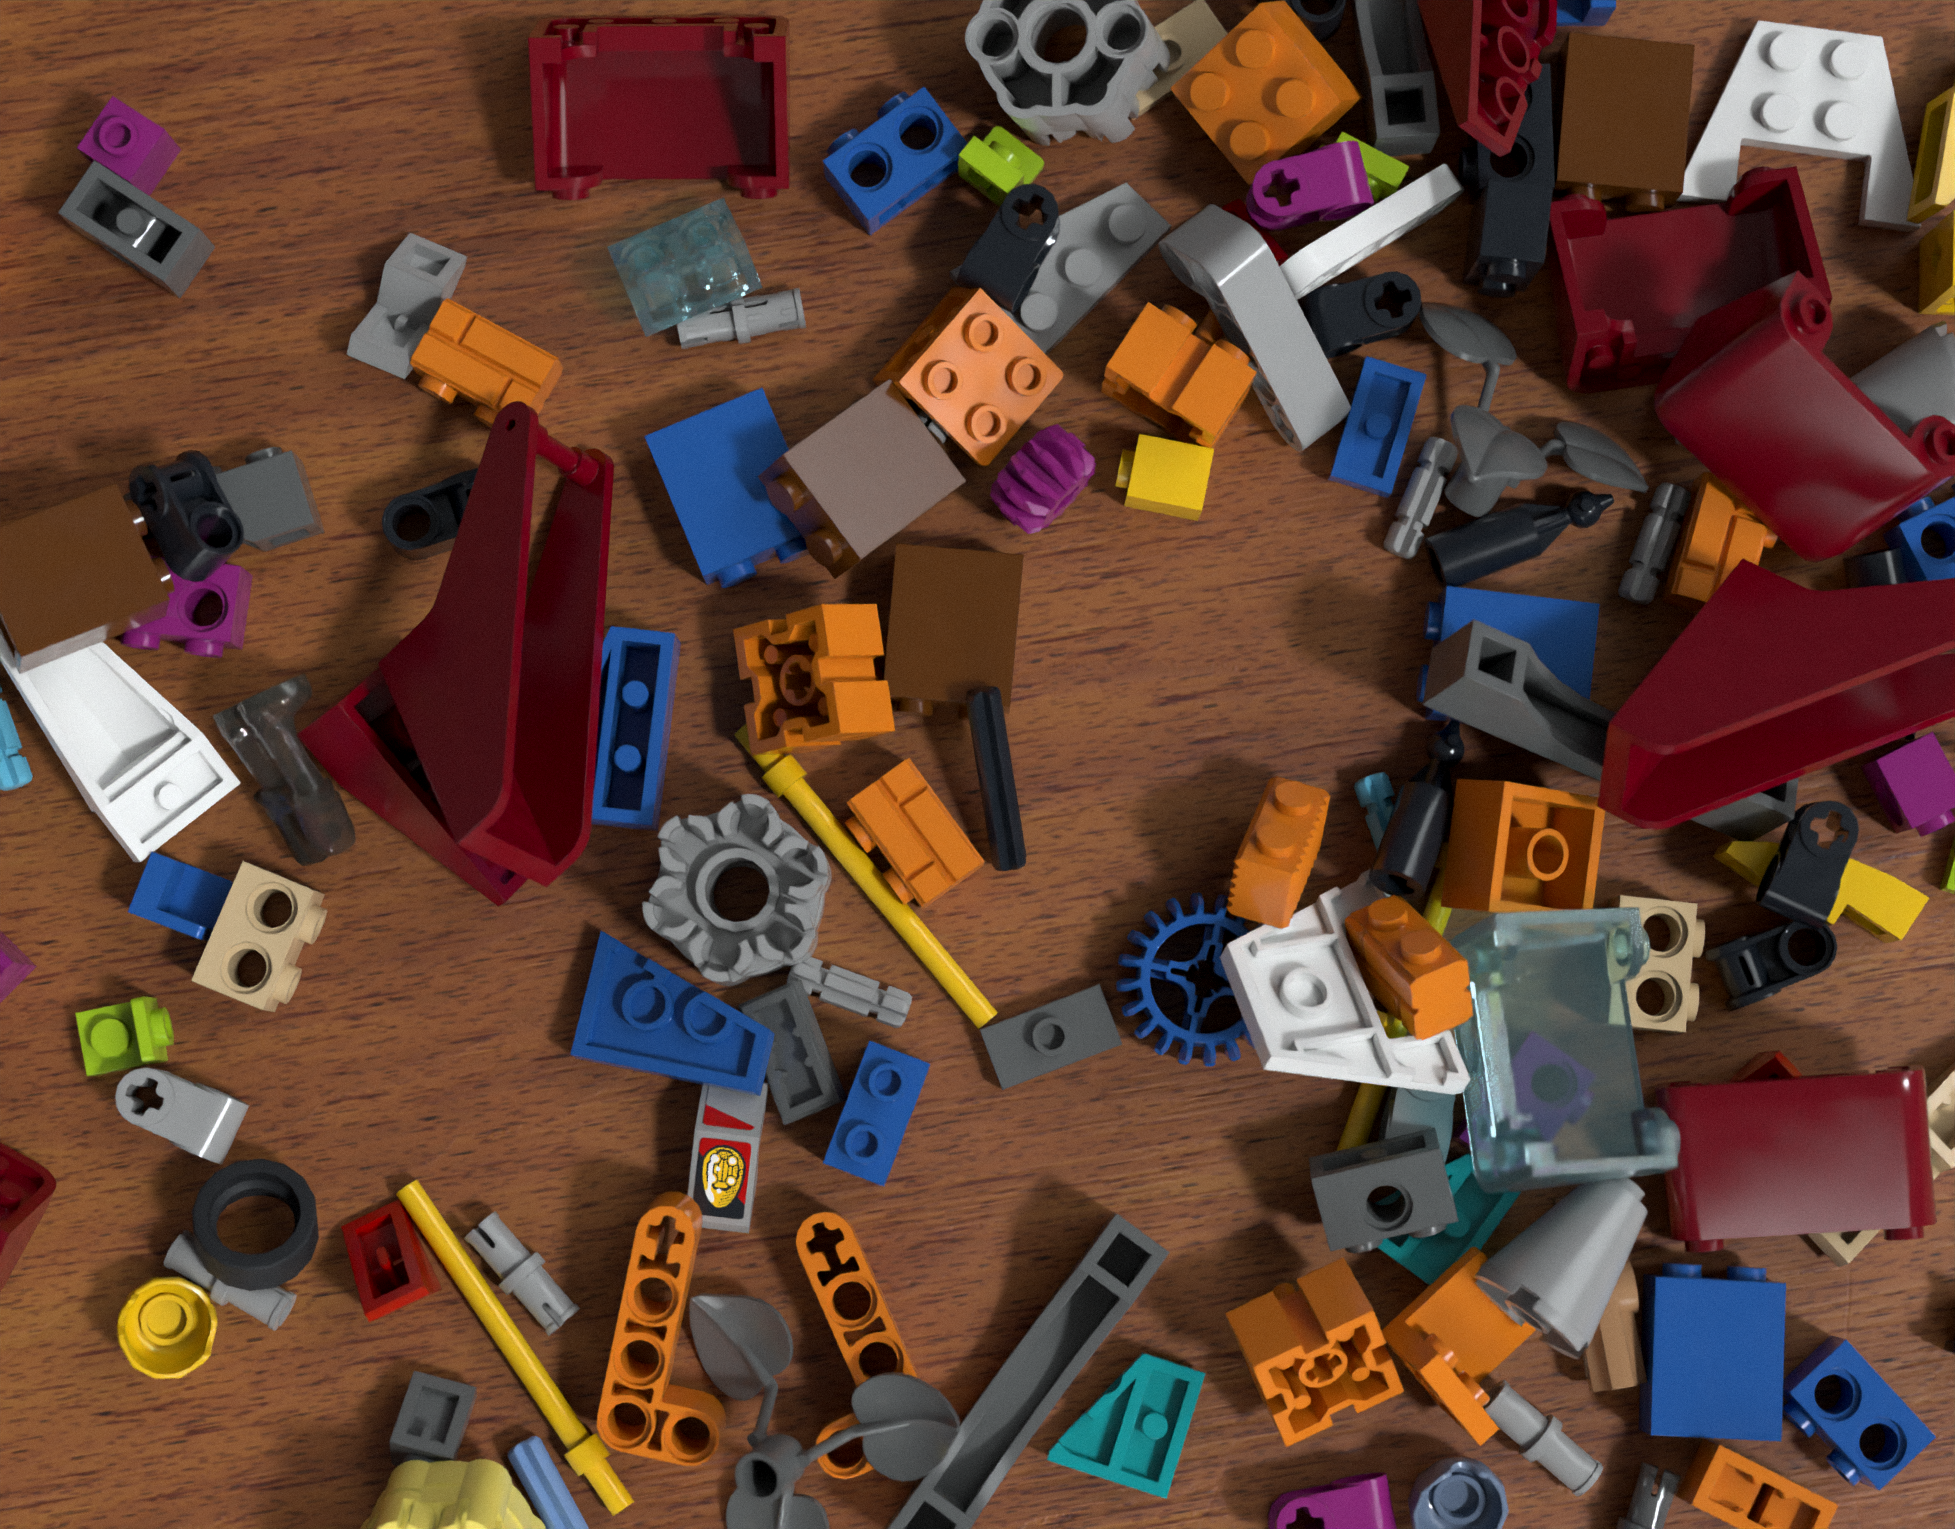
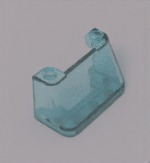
M1639 907L1494 913L1456 935L1450 941V944L1468 961L1470 985L1466 988L1471 992L1473 1015L1467 1022L1454 1027L1456 1046L1471 1079L1463 1091L1473 1167L1480 1188L1485 1193L1518 1192L1659 1174L1678 1168L1677 1155L1680 1149V1135L1676 1124L1668 1118L1666 1112L1661 1108H1644L1625 983L1634 979L1639 974L1641 967L1647 963L1650 954V941L1646 930L1641 926Z

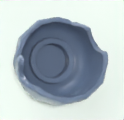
M1467 1457L1442 1458L1420 1472L1408 1497L1412 1529H1502L1509 1512L1502 1480L1481 1461Z

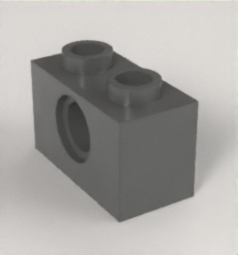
M95 160L58 212L78 233L178 298L182 297L215 249V246L200 228Z
M1435 1128L1309 1158L1311 1181L1330 1252L1343 1248L1349 1253L1365 1252L1378 1247L1383 1242V1239L1407 1233L1410 1237L1414 1238L1428 1237L1443 1231L1446 1228V1224L1458 1221ZM1383 1185L1393 1186L1402 1192L1395 1202L1388 1205H1378L1367 1198L1373 1189Z

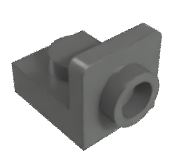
M414 1371L389 1442L391 1463L394 1466H399L411 1460H422L429 1463L457 1461V1455L477 1398V1387Z

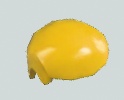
M180 1276L151 1277L127 1295L117 1318L118 1344L133 1368L154 1379L182 1378L202 1365L211 1355L217 1329V1315L214 1305L211 1304L210 1297L202 1287Z

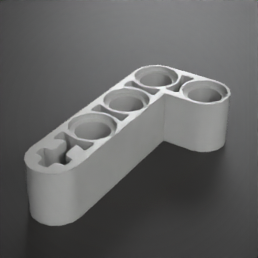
M1209 204L1158 243L1163 259L1175 276L1187 287L1206 298L1229 343L1241 349L1251 359L1248 366L1257 371L1251 385L1275 429L1293 449L1299 452L1303 451L1348 416L1351 406L1273 253L1261 235L1251 225L1218 206Z

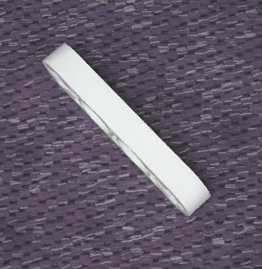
M1443 164L1307 245L1280 266V269L1296 300L1418 227L1456 200L1464 192V187L1449 167Z

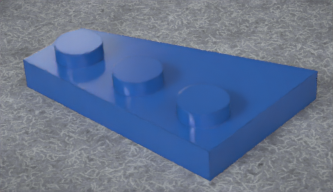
M600 931L570 1055L580 1060L760 1096L775 1033L709 993L673 974L651 959L627 947L605 932Z

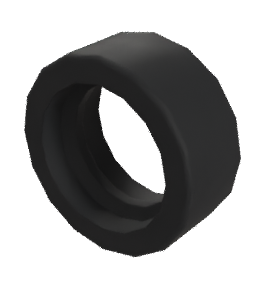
M262 1158L237 1161L215 1172L199 1189L192 1208L196 1253L207 1272L227 1286L248 1291L275 1288L295 1278L312 1260L319 1239L315 1195L304 1177L283 1163ZM264 1195L280 1199L290 1207L295 1220L293 1233L283 1245L267 1253L248 1255L232 1251L222 1244L217 1235L216 1223L219 1215L228 1205L244 1197Z

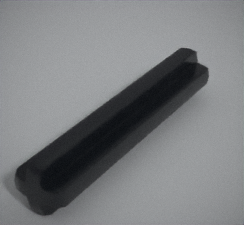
M996 686L976 687L967 691L966 707L992 866L997 871L1017 870L1025 866L1027 855L1001 692Z

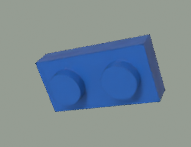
M1368 356L1365 357L1350 403L1351 410L1344 423L1328 480L1386 498L1391 495L1427 374Z

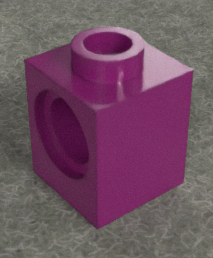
M114 96L110 98L77 147L91 164L95 160L149 196L181 151L165 129Z
M1933 732L1917 737L1860 766L1895 834L1916 828L1919 836L1923 837L1955 821L1951 809L1955 808V773Z

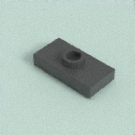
M801 980L790 982L738 1005L741 1013L775 1033L765 1077L784 1125L796 1122L847 1100Z
M1100 984L980 1029L1002 1090L1122 1045Z

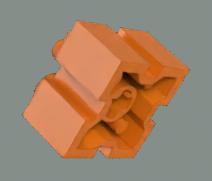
M1148 302L1106 365L1105 379L1102 383L1101 392L1141 418L1145 416L1165 429L1164 433L1178 442L1214 448L1247 398L1257 371L1248 366L1251 359L1246 353L1235 345L1221 339L1224 332L1212 309L1209 310L1196 332L1192 334L1197 325L1185 313L1170 305H1164L1162 310Z
M820 604L786 614V619H768L733 629L740 680H752L755 701L744 705L751 756L809 753L841 745V741L862 740L895 731L888 680H884L882 670L874 666L873 659L884 655L877 604Z
M1344 1257L1296 1279L1299 1291H1296L1292 1284L1282 1283L1277 1285L1271 1292L1256 1297L1246 1304L1225 1313L1238 1346L1246 1359V1365L1256 1389L1286 1447L1333 1426L1330 1415L1353 1405L1358 1414L1404 1392L1392 1358L1384 1346L1386 1342L1374 1310Z

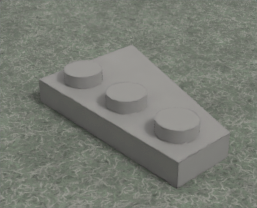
M1127 183L1060 215L1058 239L1041 265L1028 295L1013 314L1001 308L1046 355L1170 232L1171 225ZM961 265L950 271V278L959 287L966 288L957 282Z

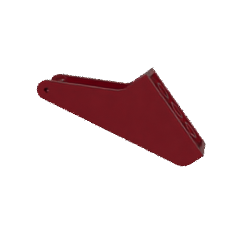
M515 401L502 408L492 424L433 607L427 616L378 662V665L457 845L542 886L548 887L582 854L588 843L592 827L614 463L609 455L599 449L591 448L583 451L578 447L569 448L548 435V430L539 424L537 412L524 402ZM537 454L558 467L559 473L566 477V481L525 607Z
M1742 558L1609 722L1597 807L1640 828L1650 830L1665 829L1954 718L1955 653L1938 654L1955 648V578L1817 591L1802 587Z

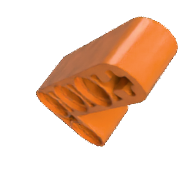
M668 1191L658 1195L648 1205L636 1228L597 1415V1429L601 1439L609 1447L620 1452L683 1466H697L707 1462L715 1454L726 1427V1413L723 1405L715 1396L704 1391L669 1384L702 1230V1213L698 1204L690 1196L681 1192ZM664 1216L676 1218L675 1229L679 1232L669 1248V1253L657 1254L662 1246L665 1233L664 1225L660 1224ZM649 1277H657L664 1280L671 1288L672 1299L665 1302L650 1300L643 1293L641 1281ZM635 1340H644L651 1343L657 1349L659 1360L652 1364H642L636 1361L630 1355L628 1343ZM621 1403L637 1405L644 1412L646 1422L638 1426L622 1422L616 1414L615 1406ZM685 1417H696L707 1425L710 1435L701 1440L686 1437L681 1432L678 1421Z
M825 1210L814 1213L804 1220L798 1229L796 1247L856 1387L858 1388L867 1379L873 1377L865 1372L860 1362L861 1351L873 1342H883L893 1348L898 1360L893 1372L909 1374L920 1379L854 1227L845 1216L838 1212ZM824 1222L828 1230L839 1228L843 1233L844 1239L836 1245V1251L841 1263L844 1264L853 1256L859 1266V1269L840 1272L828 1283L823 1282L819 1271H828L832 1268L827 1254L824 1250L813 1252L809 1247V1241L817 1235L814 1225ZM846 1282L860 1283L870 1293V1308L860 1317H846L835 1307V1291ZM854 1410L846 1411L825 1423L818 1435L816 1445L828 1439L830 1435L838 1430L860 1424ZM829 1452L817 1459L822 1469L834 1478H854L875 1469L869 1463L864 1453L858 1460L848 1464L839 1463L832 1458Z

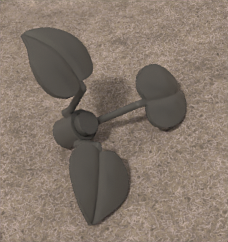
M1421 303L1419 318L1433 340L1443 349L1463 360L1481 363L1486 373L1478 406L1458 405L1450 416L1454 441L1462 462L1445 487L1444 492L1456 507L1476 517L1488 515L1506 486L1515 489L1521 480H1532L1542 477L1547 470L1545 459L1551 455L1563 456L1571 469L1591 480L1614 487L1640 491L1643 494L1646 493L1649 486L1646 484L1635 462L1620 445L1595 428L1576 422H1560L1553 431L1556 439L1549 440L1538 449L1525 436L1512 431L1508 426H1503L1488 411L1500 373L1499 364L1512 365L1517 357L1511 341L1491 321L1468 309L1442 303Z
M701 1293L690 1299L689 1317L693 1340L701 1363L711 1381L724 1394L738 1401L749 1400L764 1388V1397L755 1429L747 1436V1441L753 1449L739 1460L735 1468V1480L738 1488L733 1492L727 1504V1529H829V1521L822 1504L812 1496L794 1494V1483L803 1475L805 1467L814 1460L856 1437L863 1436L864 1454L869 1463L878 1472L893 1480L913 1481L930 1474L943 1462L954 1440L961 1431L960 1421L955 1410L936 1388L922 1379L909 1374L887 1372L867 1379L854 1391L852 1407L860 1424L849 1426L806 1450H803L801 1444L793 1437L784 1434L768 1436L766 1432L778 1392V1384L773 1375H777L785 1370L793 1357L792 1336L787 1322L772 1305L764 1300L748 1295Z

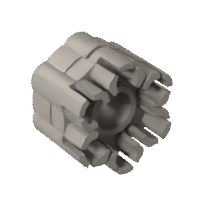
M983 0L979 12L971 19L965 33L967 49L979 63L988 83L997 92V99L1002 109L1032 141L1043 146H1050V134L1061 143L1073 137L1077 130H1083L1088 136L1102 141L1104 135L1111 143L1126 139L1135 130L1128 117L1138 118L1140 103L1136 96L1137 92L1145 91L1159 81L1152 71L1156 66L1158 69L1167 72L1170 64V54L1167 45L1141 9L1137 0ZM1071 25L1086 27L1085 44L1078 55L1062 63H1051L1044 60L1046 45L1053 34L1063 27Z
M755 794L741 795V801L735 804L731 801L720 812L707 816L688 815V818L685 819L675 816L668 820L658 835V838L662 841L661 847L658 848L661 861L658 879L649 891L652 895L648 903L643 902V915L648 926L662 937L673 942L675 947L698 967L702 973L701 975L722 986H736L749 978L767 975L783 967H792V965L803 963L809 957H812L818 945L817 930L824 913L825 894L829 890L832 881L831 867L821 848L805 840L794 828L781 820L777 811L767 799ZM748 867L755 869L765 877L769 884L770 893L765 907L758 915L747 921L733 922L720 914L715 905L714 890L717 881L725 872L733 868Z

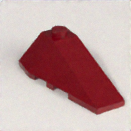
M1417 0L1457 125L1499 157L1509 153L1528 107L1524 93L1528 84L1539 78L1543 67L1538 61L1541 49L1551 45L1556 34L1557 0Z
M379 665L297 734L300 740L341 787L498 907L505 903L528 880L524 876L457 845Z

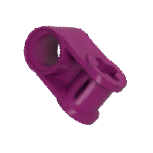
M1357 141L1330 144L1313 150L1310 153L1274 160L1263 165L1256 173L1246 197V211L1251 221L1259 228L1269 232L1283 231L1319 221H1334L1360 214L1375 205ZM1269 186H1276L1279 195L1290 194L1285 207H1279V203L1274 197L1265 198Z
M1384 1472L1353 1475L1334 1480L1329 1484L1288 1491L1279 1495L1272 1502L1268 1511L1269 1529H1286L1287 1523H1292L1296 1520V1509L1301 1508L1311 1517H1315V1523L1306 1525L1305 1529H1397L1387 1474Z

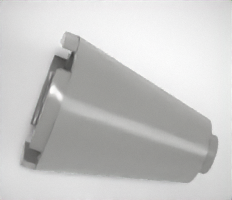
M1945 321L1930 325L1849 378L1905 434L1915 421L1931 415L1943 416L1955 425V336L1953 332L1947 334V323Z
M1612 1171L1608 1177L1600 1173H1593L1483 1263L1474 1276L1478 1279L1475 1283L1498 1308L1520 1326L1524 1322L1528 1323L1543 1333L1539 1340L1566 1356L1578 1359L1585 1349H1588L1647 1216L1648 1212L1640 1202L1644 1192L1633 1181L1617 1171Z

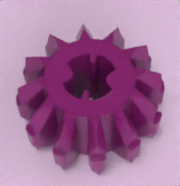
M1058 424L1038 431L1029 442L1023 444L1022 448L1014 456L1010 457V461L998 473V479L991 486L990 496L992 501L999 507L1001 514L1014 526L1018 525L1027 534L1039 532L1042 528L1048 527L1056 517L1061 516L1064 510L1076 500L1078 494L1088 485V480L1094 475L1095 458L1087 451L1086 445L1072 432L1068 433Z

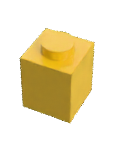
M1139 434L1135 451L1122 450L1115 486L1127 489L1124 506L1198 521L1203 508L1214 449Z

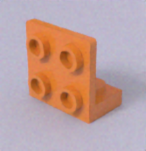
M952 287L872 380L880 386L888 379H891L905 399H912L977 465L987 466L1062 380L1063 372L981 288Z
M1471 1247L1382 1330V1334L1386 1343L1439 1408L1481 1446L1499 1430V1427L1482 1408L1490 1401V1398L1478 1384L1536 1329L1526 1322L1520 1326L1478 1288L1475 1283L1478 1279L1474 1276L1488 1258L1477 1247Z

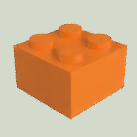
M1285 0L1260 3L1170 88L1249 186L1252 185L1256 173L1263 165L1274 160L1302 154L1363 98L1361 93Z
M1457 779L1441 907L1539 922L1591 927L1605 810L1597 807L1598 797L1507 781Z

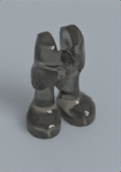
M305 673L251 696L212 716L220 736L233 748L261 787L254 794V800L265 808L266 815L274 823L293 858L301 866L314 865L323 862L328 857L344 853L356 842L355 827L340 793L335 791L332 781L328 777L324 778L310 759L296 730L294 716L309 701L313 694L312 686Z

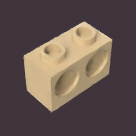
M242 861L191 981L258 1009L275 1012L278 1003L287 1004L297 988L302 969L296 967L295 964L304 943L312 945L324 925L327 909L320 907L325 894ZM284 892L291 900L292 913L285 924L272 928L264 919V904L273 894ZM257 951L265 959L266 974L259 984L253 987H246L239 979L238 965L246 954Z
M1624 895L1609 899L1597 1020L1598 1026L1675 1034L1686 1032L1687 1021H1695L1699 1006V986L1697 983H1690L1693 957L1700 958L1705 941V922L1702 919H1696L1697 903ZM1650 916L1661 918L1670 930L1669 944L1661 952L1649 948L1642 937L1643 924ZM1646 979L1656 982L1664 992V1005L1660 1012L1654 1016L1644 1013L1636 1001L1637 989Z

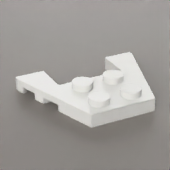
M1758 20L1752 28L1710 120L1697 142L1694 153L1685 169L1683 193L1677 201L1704 205L1726 202L1731 188L1736 184L1740 145L1811 154L1865 163L1859 226L1914 233L1920 228L1921 223L1915 224L1906 221L1913 176L1883 38Z
M1371 869L1362 873L1356 882L1341 890L1335 887L1318 897L1316 903L1293 914L1289 927L1280 929L1264 924L1226 945L1220 959L1263 1069L1446 1094L1462 1093L1471 1079L1450 1030H1446L1423 1041L1415 1039L1413 1035L1389 1039L1386 1036L1346 939L1345 919L1351 912L1366 907L1378 899L1391 896L1382 892L1370 882L1368 876Z

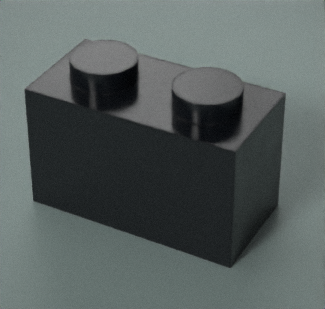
M1488 180L1470 213L1462 284L1478 286L1477 292L1479 294L1496 298L1514 297L1516 291L1524 292L1545 261L1553 187Z

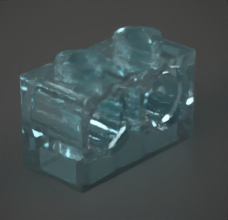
M724 198L607 247L646 337L763 288L744 238Z

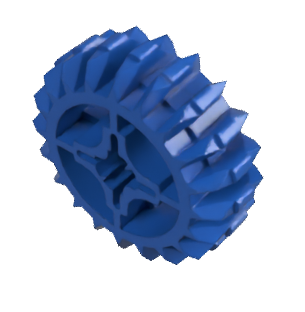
M1193 893L1190 896L1189 905L1191 913L1183 915L1181 906L1175 898L1167 900L1165 906L1171 921L1164 924L1153 911L1146 913L1143 919L1154 934L1149 939L1141 932L1132 930L1128 934L1127 940L1132 945L1142 949L1139 957L1121 954L1118 958V965L1124 968L1136 969L1135 979L1124 978L1116 982L1117 991L1128 992L1136 990L1138 1001L1130 1002L1121 1008L1122 1014L1127 1017L1143 1010L1148 1020L1140 1024L1135 1029L1134 1034L1141 1039L1147 1036L1154 1028L1160 1031L1162 1036L1155 1043L1153 1049L1158 1055H1163L1169 1049L1172 1040L1180 1043L1177 1054V1062L1179 1064L1187 1065L1192 1058L1193 1047H1201L1203 1065L1205 1067L1214 1066L1216 1062L1215 1046L1221 1044L1227 1058L1230 1061H1236L1241 1058L1240 1049L1235 1041L1239 1036H1242L1246 1043L1255 1049L1243 1016L1223 1031L1209 1034L1200 1033L1207 1010L1216 998L1228 997L1236 999L1232 988L1222 986L1216 992L1211 988L1206 990L1208 998L1199 1000L1197 1011L1195 1012L1194 1008L1197 996L1194 995L1196 990L1195 984L1186 981V977L1172 974L1170 971L1185 973L1189 967L1194 971L1198 970L1197 962L1206 960L1210 947L1211 953L1208 962L1211 965L1210 975L1219 979L1220 983L1230 985L1220 959L1223 935L1226 933L1236 940L1250 931L1243 926L1247 921L1246 918L1235 915L1231 919L1225 916L1228 904V897L1225 895H1218L1216 897L1212 913L1204 912V899L1201 893ZM1259 923L1253 930L1261 927L1264 924ZM1192 927H1205L1202 942H1200L1199 949L1192 960L1177 962L1154 958L1162 943L1174 933ZM1150 977L1170 983L1182 992L1184 997V1018L1181 1028L1168 1020L1158 1008L1152 995Z

